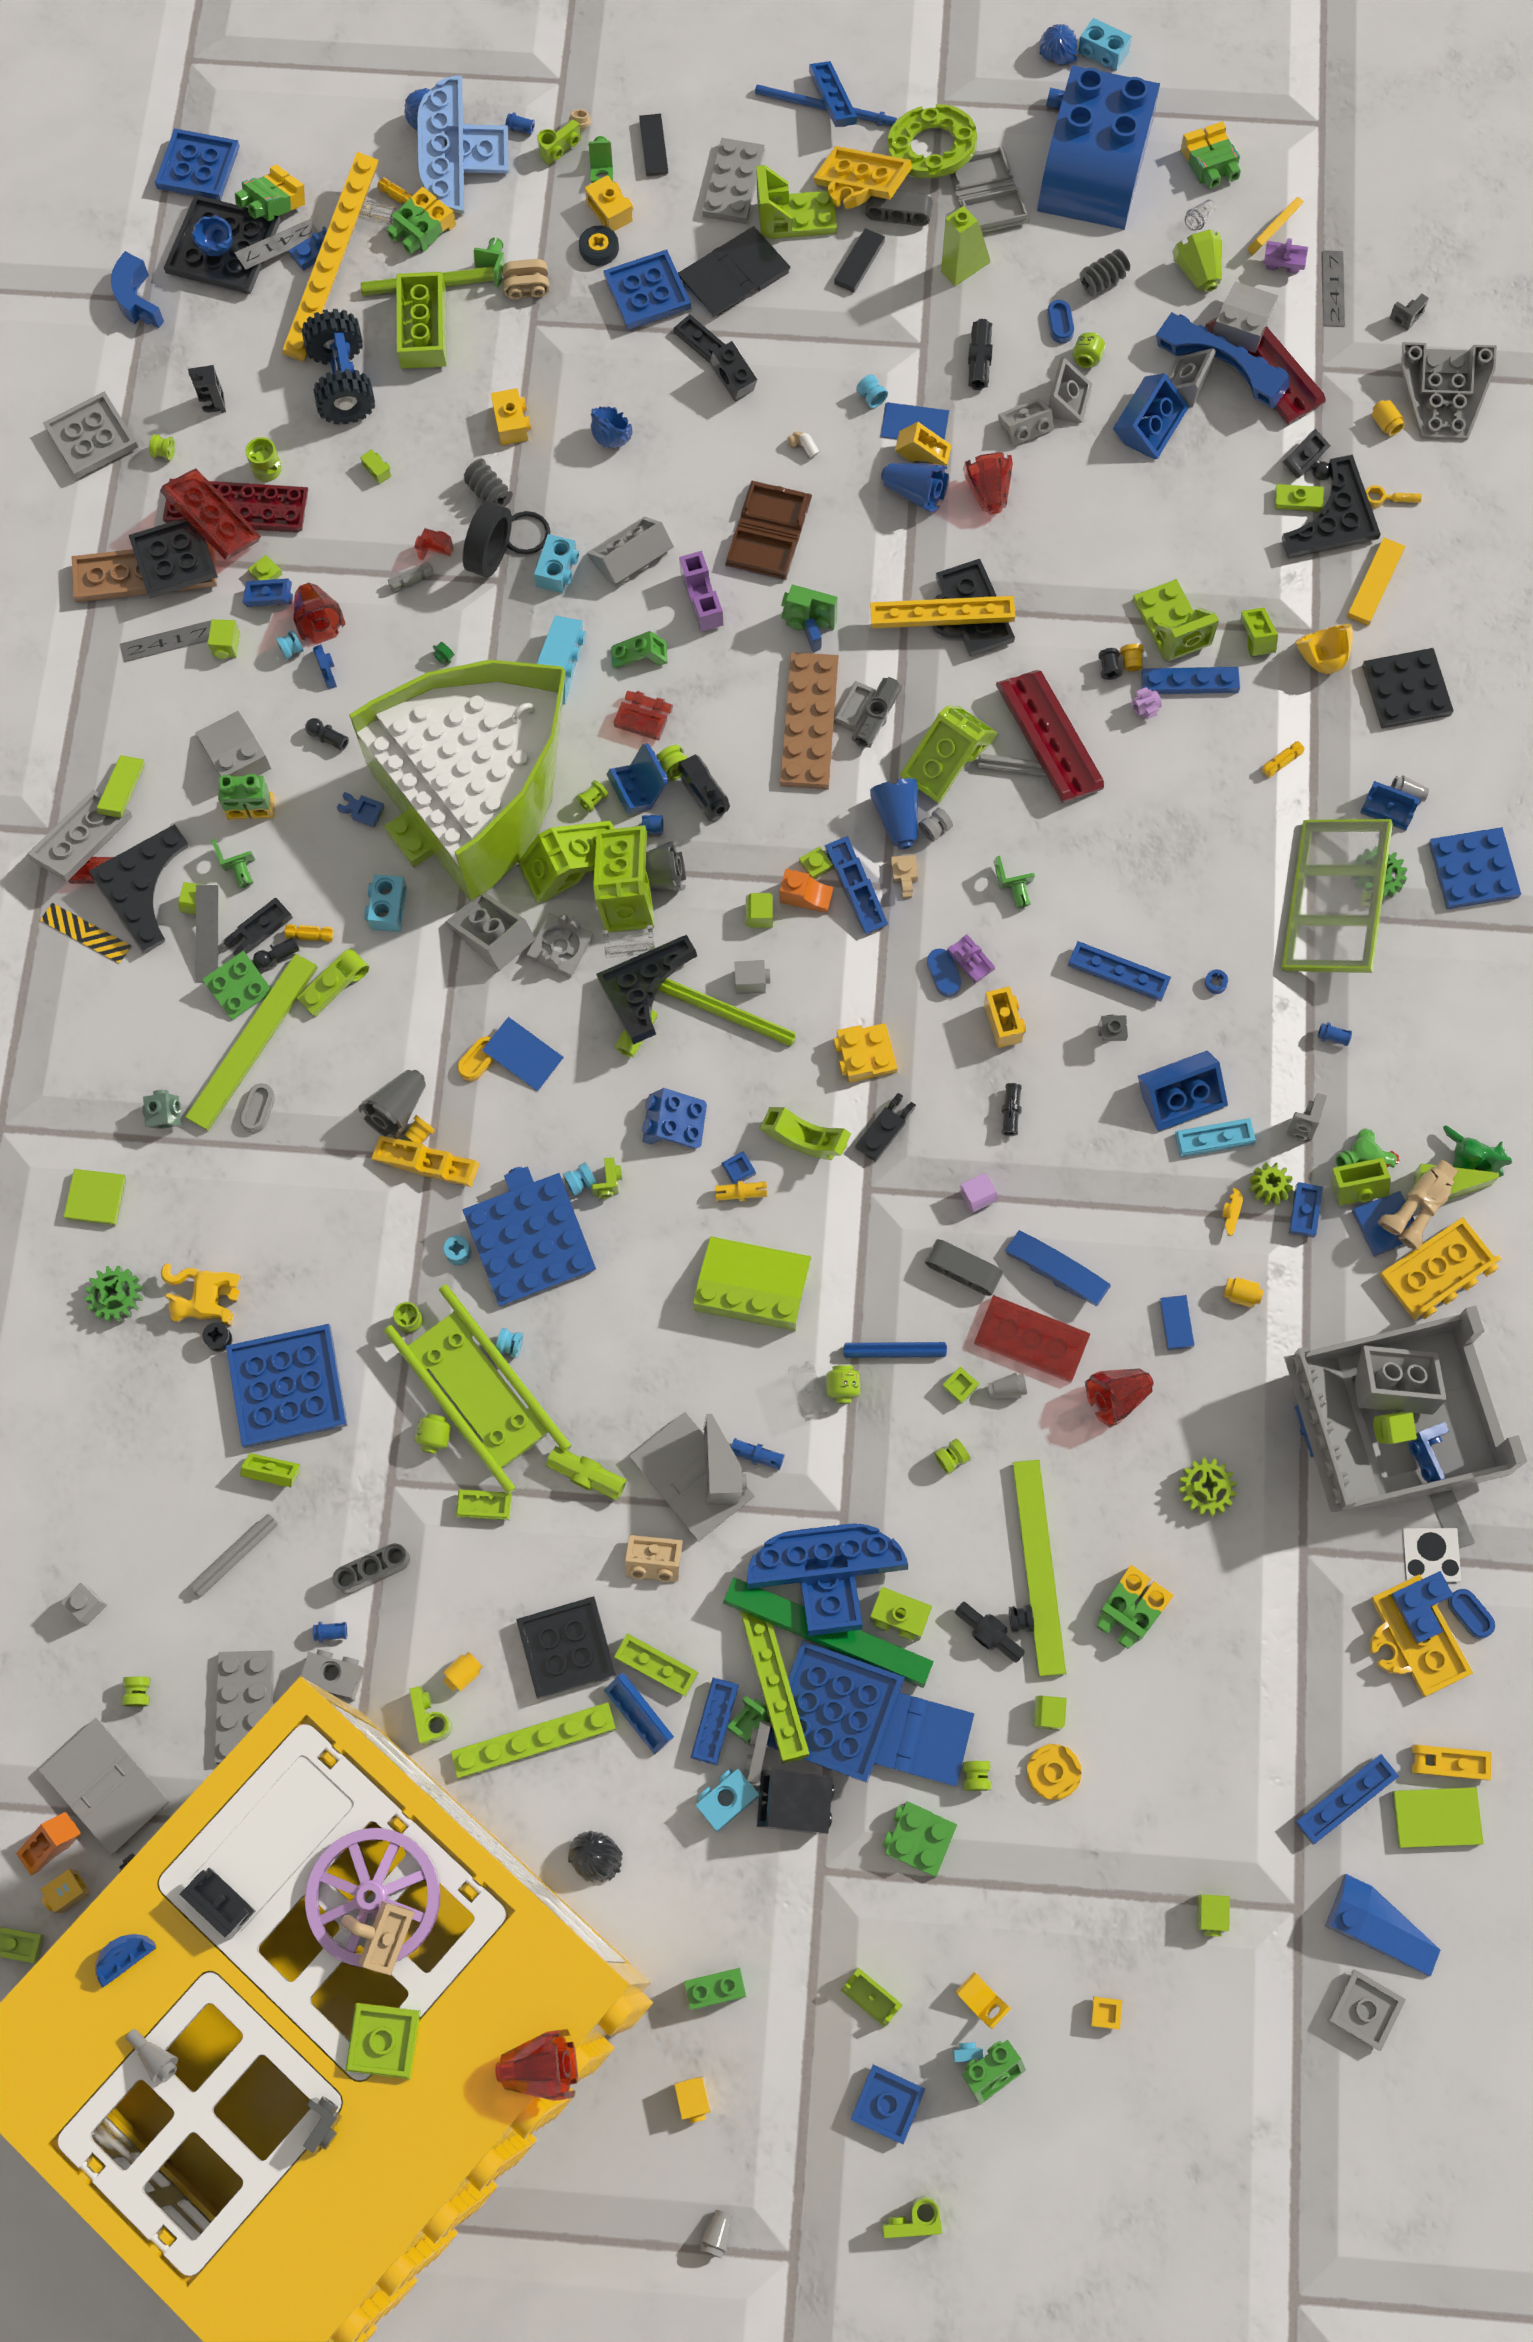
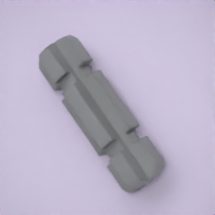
M424 562L419 565V568L415 566L400 573L399 577L393 576L389 578L388 584L390 589L395 592L402 589L401 586L403 585L406 587L422 580L421 577L423 576L425 578L431 576L433 569L430 563Z

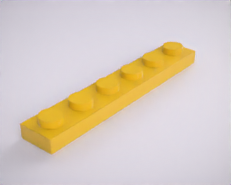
M1014 596L870 602L871 629L1015 622Z

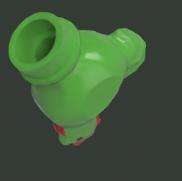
M1370 1129L1359 1131L1351 1151L1342 1150L1341 1153L1336 1155L1338 1167L1384 1158L1386 1166L1394 1168L1400 1161L1399 1155L1395 1154L1394 1151L1385 1152L1375 1143V1133Z

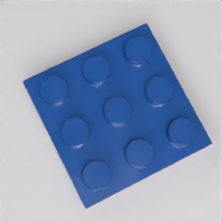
M174 128L155 180L156 188L193 196L199 195L221 201L240 148L238 140Z
M667 249L603 270L604 278L627 330L691 309L690 299Z
M1503 827L1430 839L1428 844L1446 909L1520 897L1521 891Z

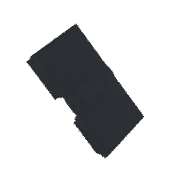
M753 226L678 272V275L714 317H717L738 304L740 300L745 298V295L757 288L761 291L787 275L791 266L757 228Z

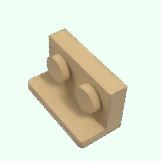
M629 1535L625 1559V1576L638 1580L652 1579L661 1582H678L683 1540Z

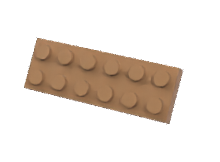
M213 540L206 541L216 569L214 542ZM133 549L71 556L73 598L75 602L147 594ZM217 578L176 591L217 587Z
M791 652L780 786L829 789L839 655Z

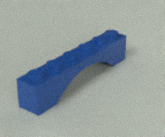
M1171 312L1156 333L1157 345L1176 356L1214 349L1216 351L1215 358L1227 362L1245 378L1251 388L1253 397L1273 409L1289 387V375L1284 369L1269 365L1262 357L1250 355L1245 348L1230 344L1221 335H1213L1206 327L1191 323L1184 315H1176Z

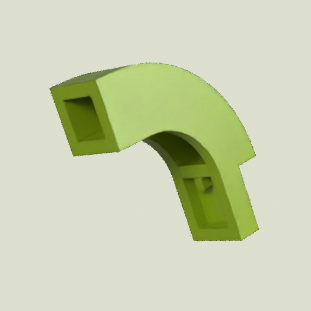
M769 1107L759 1128L762 1132L789 1148L825 1160H833L834 1156H841L847 1147V1142L851 1135L845 1128H825L811 1124L799 1118L785 1107Z

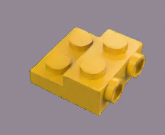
M886 1023L862 1028V1025L837 1030V1037L833 1038L836 1053L841 1052L842 1060L839 1061L842 1076H847L848 1083L897 1073L898 1069Z

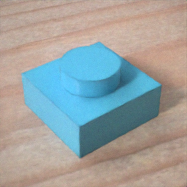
M975 2042L958 2043L959 2049H953L954 2062H967L975 2058L979 2060L983 2058V2048H976Z

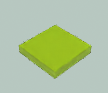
M74 1169L64 1218L66 1220L116 1226L126 1176L124 1174Z
M356 2003L345 2071L411 2079L421 2011Z

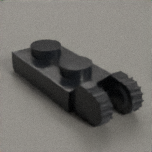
M274 898L237 927L238 929L225 939L224 944L231 948L239 943L244 936L246 941L240 944L233 953L234 956L242 951L248 954L252 947L255 948L293 917L277 898Z
M897 1093L888 1107L882 1110L855 1145L857 1150L874 1162H877L905 1126L906 1120L916 1107V1104L910 1102L900 1116L895 1114L893 1111L899 1106L903 1095Z

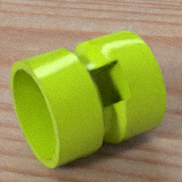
M264 437L251 440L246 446L245 453L254 477L263 482L276 479L282 471V465L274 443Z

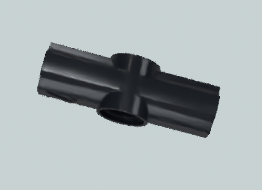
M979 319L973 322L972 340L969 344L968 364H970L968 386L972 387L973 390H982L988 387L989 366H991L993 345L991 344L992 323L987 319Z

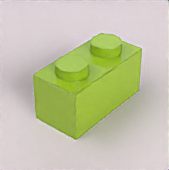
M372 449L360 457L362 466L379 484L391 477L389 464L387 462L384 463L381 456Z

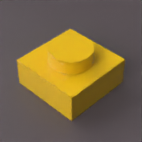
M1093 1996L1091 2026L1120 2030L1122 2000Z

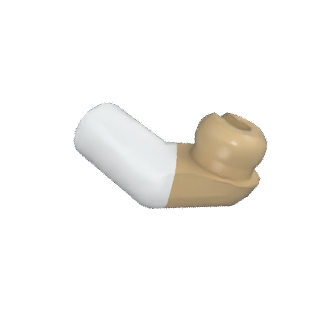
M796 431L788 436L787 442L790 447L795 448L797 445L804 447L809 458L819 454V450L809 434Z

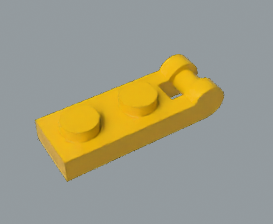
M1412 1745V1754H1415L1414 1764H1412L1411 1769L1412 1774L1484 1781L1491 1780L1492 1752ZM1426 1755L1433 1756V1766L1426 1765Z

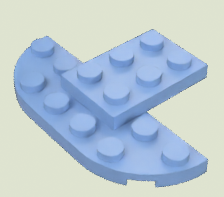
M462 75L451 76L438 81L428 93H425L418 109L419 176L422 186L433 194L437 200L439 199L453 212L464 214V172L509 174L508 125L463 124Z

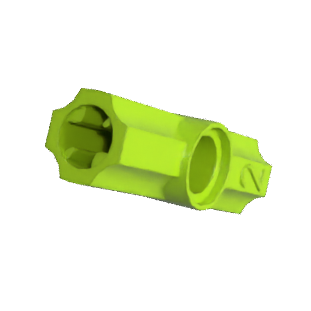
M555 1446L551 1451L545 1465L547 1468L570 1478V1481L589 1491L593 1489L615 1501L622 1495L627 1483V1479L602 1468L603 1466L585 1456L579 1457L569 1451L563 1452L558 1446Z

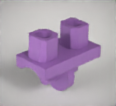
M1287 238L1286 243L1267 241L1263 264H1266V269L1275 270L1279 266L1286 267L1289 273L1297 274L1300 270L1305 269L1308 247L1292 245L1291 238Z
M967 934L957 943L947 948L948 953L975 984L995 970V966L982 952L980 946L976 945Z

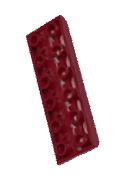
M1217 318L1205 325L1212 334ZM1266 326L1256 353L1250 351L1248 353L1254 357H1262L1269 365L1275 368L1280 367L1288 373L1289 387L1274 409L1289 425L1325 403L1326 399L1322 390Z
M169 478L163 521L169 523L197 514L201 527L298 533L303 529L309 489L308 487Z
M1034 670L1014 678L996 682V687L1061 802L1064 803L1103 790L1104 780L1042 671Z

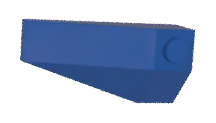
M1348 1874L1344 1875L1325 1927L1431 1977L1441 1950L1373 1886Z

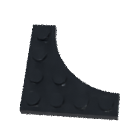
M1353 454L1330 459V496L1314 521L1293 531L1283 533L1281 539L1288 559L1379 539L1381 533Z
M175 824L89 870V875L143 954L165 942V938L155 918L153 898L158 878L163 868L176 855L188 848L187 841Z
M687 934L596 974L602 989L633 1045L656 1035L652 1024L651 1012L654 998L663 982L680 966L698 957Z

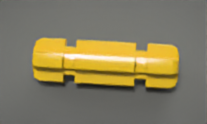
M381 178L377 183L379 191L384 194L387 193L389 197L401 204H405L413 196L411 193L407 194V191L398 185L390 184L391 181L386 178Z
M1295 741L1290 745V748L1284 749L1273 757L1272 761L1269 760L1265 763L1262 772L1267 777H1272L1277 773V770L1280 771L1291 763L1294 758L1302 755L1305 750L1304 746L1299 741Z
M287 924L284 934L287 939L299 937V940L319 941L322 939V941L331 942L333 941L334 930L332 927H322V929H319V926L299 925V927H296L294 924Z

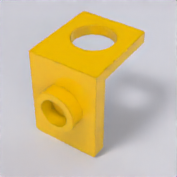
M973 1972L955 1991L964 2003L990 2029H993L1011 2010L976 1972ZM1000 2007L997 2015L989 2018L990 2012L994 2008Z

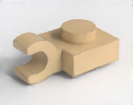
M916 855L891 857L893 883H901L902 898H911L913 892L912 882L918 881Z

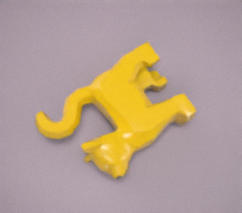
M169 1263L162 1267L161 1278L169 1285L181 1284L189 1277L194 1279L191 1300L178 1295L166 1294V1298L169 1300L168 1310L171 1321L179 1323L183 1319L192 1317L202 1321L221 1319L223 1324L232 1325L234 1314L229 1309L217 1304L221 1295L228 1296L230 1301H238L240 1291L236 1288L241 1280L239 1274L184 1268L177 1275H172Z

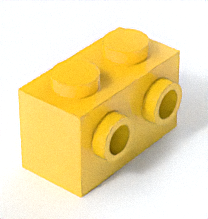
M1010 986L986 992L984 1006L997 1048L1022 1043L1023 1035L1026 1033V1026L1023 1018L1020 1019L1018 1000L1016 996H1013Z

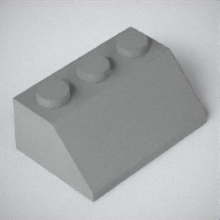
M644 516L588 551L587 555L607 581L621 584L630 578L629 575L635 571L640 572L646 569L654 559L658 560L667 556L668 551L674 546L663 523Z
M1363 1346L1361 1348L1354 1384L1358 1408L1433 1415L1447 1400L1438 1353Z

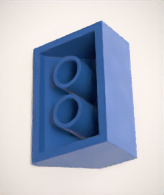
M1165 373L1145 376L1114 425L1113 430L1126 446L1148 457L1158 459L1190 406Z
M1208 1050L1138 1075L1142 1098L1158 1131L1228 1106L1220 1062Z

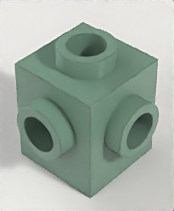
M168 1090L153 1091V1095L143 1096L144 1105L142 1112L145 1117V1127L164 1129L181 1126L180 1112L182 1107L179 1096L169 1094Z

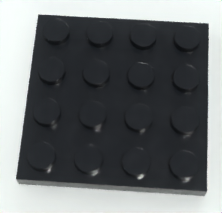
M194 195L163 267L165 273L251 294L264 262L245 269L235 252L275 235L281 222L280 216L274 215V219L271 221L266 220L264 217L254 219L250 216L248 207L240 208L236 204ZM216 215L229 223L233 241L228 252L219 257H211L204 254L195 244L192 232L194 231L195 223L202 217Z

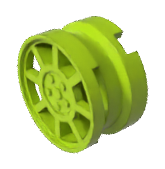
M680 745L669 746L656 755L657 760H660L658 762L667 775V779H670L671 782L680 778L679 762L688 758L687 755L683 754L684 751Z

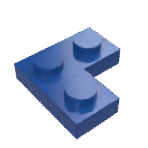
M1441 1571L1391 1594L1416 1644L1443 1632L1430 1608L1454 1596Z

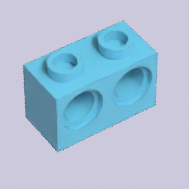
M1093 18L1080 36L1078 52L1106 67L1117 70L1129 53L1132 36Z
M550 534L547 535L534 572L536 587L563 593L566 585H570L572 566L577 565L579 559V551L576 550L574 540Z
M374 874L373 883H369L368 886L370 905L365 907L364 913L365 920L368 921L371 930L401 932L407 891L404 877ZM386 889L392 890L389 894H381ZM381 912H389L385 917H378Z

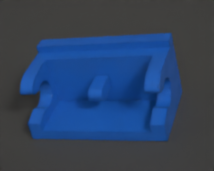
M1374 781L1360 813L1374 819H1391L1392 826L1406 831L1420 802V798Z

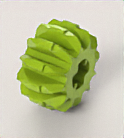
M1266 1162L1263 1163L1262 1169L1259 1167L1254 1169V1175L1249 1178V1182L1253 1184L1250 1186L1249 1191L1257 1192L1254 1198L1255 1201L1263 1198L1264 1206H1267L1270 1200L1277 1206L1280 1200L1286 1201L1288 1199V1193H1291L1293 1190V1186L1289 1184L1293 1178L1292 1176H1285L1287 1167L1279 1170L1277 1162L1273 1164L1272 1168Z

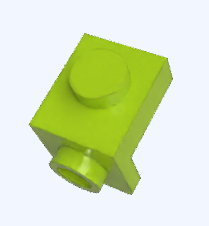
M614 1157L604 1158L607 1183L591 1185L594 1197L598 1196L600 1199H607L613 1197V1194H619L618 1180H622L621 1165H616Z

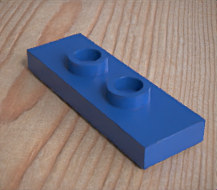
M624 1673L618 1675L606 1687L605 1693L654 1755L674 1738Z
M712 1678L691 1759L718 1765L739 1684Z

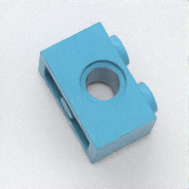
M729 1769L718 1779L720 1784L712 1790L708 1787L697 1797L699 1802L696 1804V1807L717 1833L759 1797L758 1792L739 1769L734 1772ZM723 1791H730L734 1795V1800L729 1806H722L718 1802V1796Z

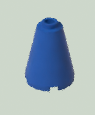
M890 463L883 468L881 480H883V484L887 488L922 509L934 513L940 507L937 505L939 499L944 500L946 496L949 474L945 473V470L948 469L947 466L941 464Z
M912 778L898 779V783L890 784L888 781L870 789V797L893 846H898L899 849L913 847V843L917 841V780Z

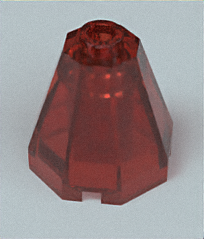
M990 453L975 457L976 462L972 464L970 460L966 461L963 468L964 478L982 511H986L990 515L1001 513L1002 509L1006 508L1013 468L1012 455L1007 454V457L1004 458V453Z
M306 583L298 587L294 595L293 621L300 639L306 641L305 638H307L312 643L319 644L336 638L339 634L338 628L340 625L343 628L346 624L339 604L318 585Z
M1140 1368L1099 1371L1092 1374L1085 1381L1089 1404L1091 1407L1094 1404L1097 1405L1099 1412H1095L1098 1420L1109 1428L1120 1424L1153 1392L1152 1387L1154 1385L1151 1375Z
M569 2030L547 2031L502 2054L500 2062L496 2063L495 2068L497 2081L502 2083L505 2090L552 2101L574 2098L576 2090H569L571 2084H577L578 2069L574 2043L566 2042L564 2037L570 2036Z

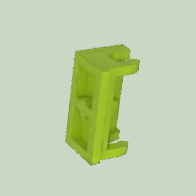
M859 1967L841 1989L846 1996L884 2028L903 2006Z

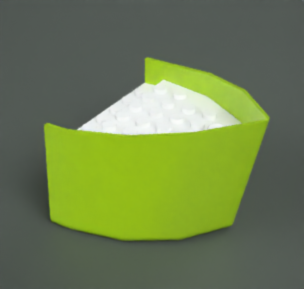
M485 660L431 671L369 701L349 714L368 769L402 813L384 825L386 833L413 868L434 854L471 902L490 890L519 862L537 837L552 802L565 680V669L563 667Z

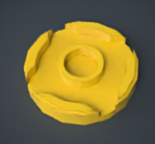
M1047 1744L1038 1748L1030 1756L1027 1764V1779L1031 1788L1039 1796L1048 1800H1061L1070 1796L1079 1786L1082 1774L1081 1764L1078 1757L1069 1748L1059 1744Z

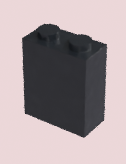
M774 1769L761 1770L756 1827L828 1834L832 1824L830 1808L831 1800L834 1796L833 1777Z

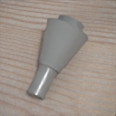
M136 2029L128 2033L126 2040L138 2051V2055L152 2082H166L177 2070L178 2058L157 2045L148 2042Z

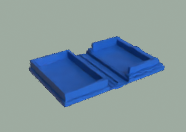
M900 1693L875 1764L957 1787L975 1713Z

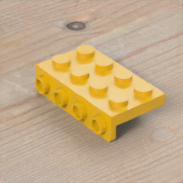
M1462 1217L1422 1244L1418 1251L1413 1250L1381 1272L1379 1276L1415 1321L1421 1316L1427 1319L1437 1311L1435 1307L1441 1302L1444 1305L1452 1302L1458 1297L1456 1292L1464 1288L1467 1291L1478 1283L1476 1278L1482 1274L1488 1277L1499 1269L1497 1263L1502 1258L1499 1255L1495 1257L1465 1218Z

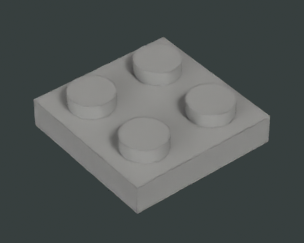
M1353 1969L1327 2021L1376 2050L1381 2051L1406 1999Z

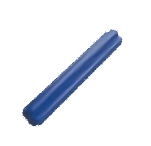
M945 1342L845 1343L843 1351L845 1358L945 1357L947 1355V1345Z

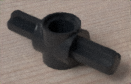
M964 1601L957 1607L955 1614L974 1629L972 1636L982 1646L990 1651L996 1647L1014 1663H1017L1025 1653L1024 1649L1006 1635L1008 1628L1000 1620L991 1614H986L983 1617Z

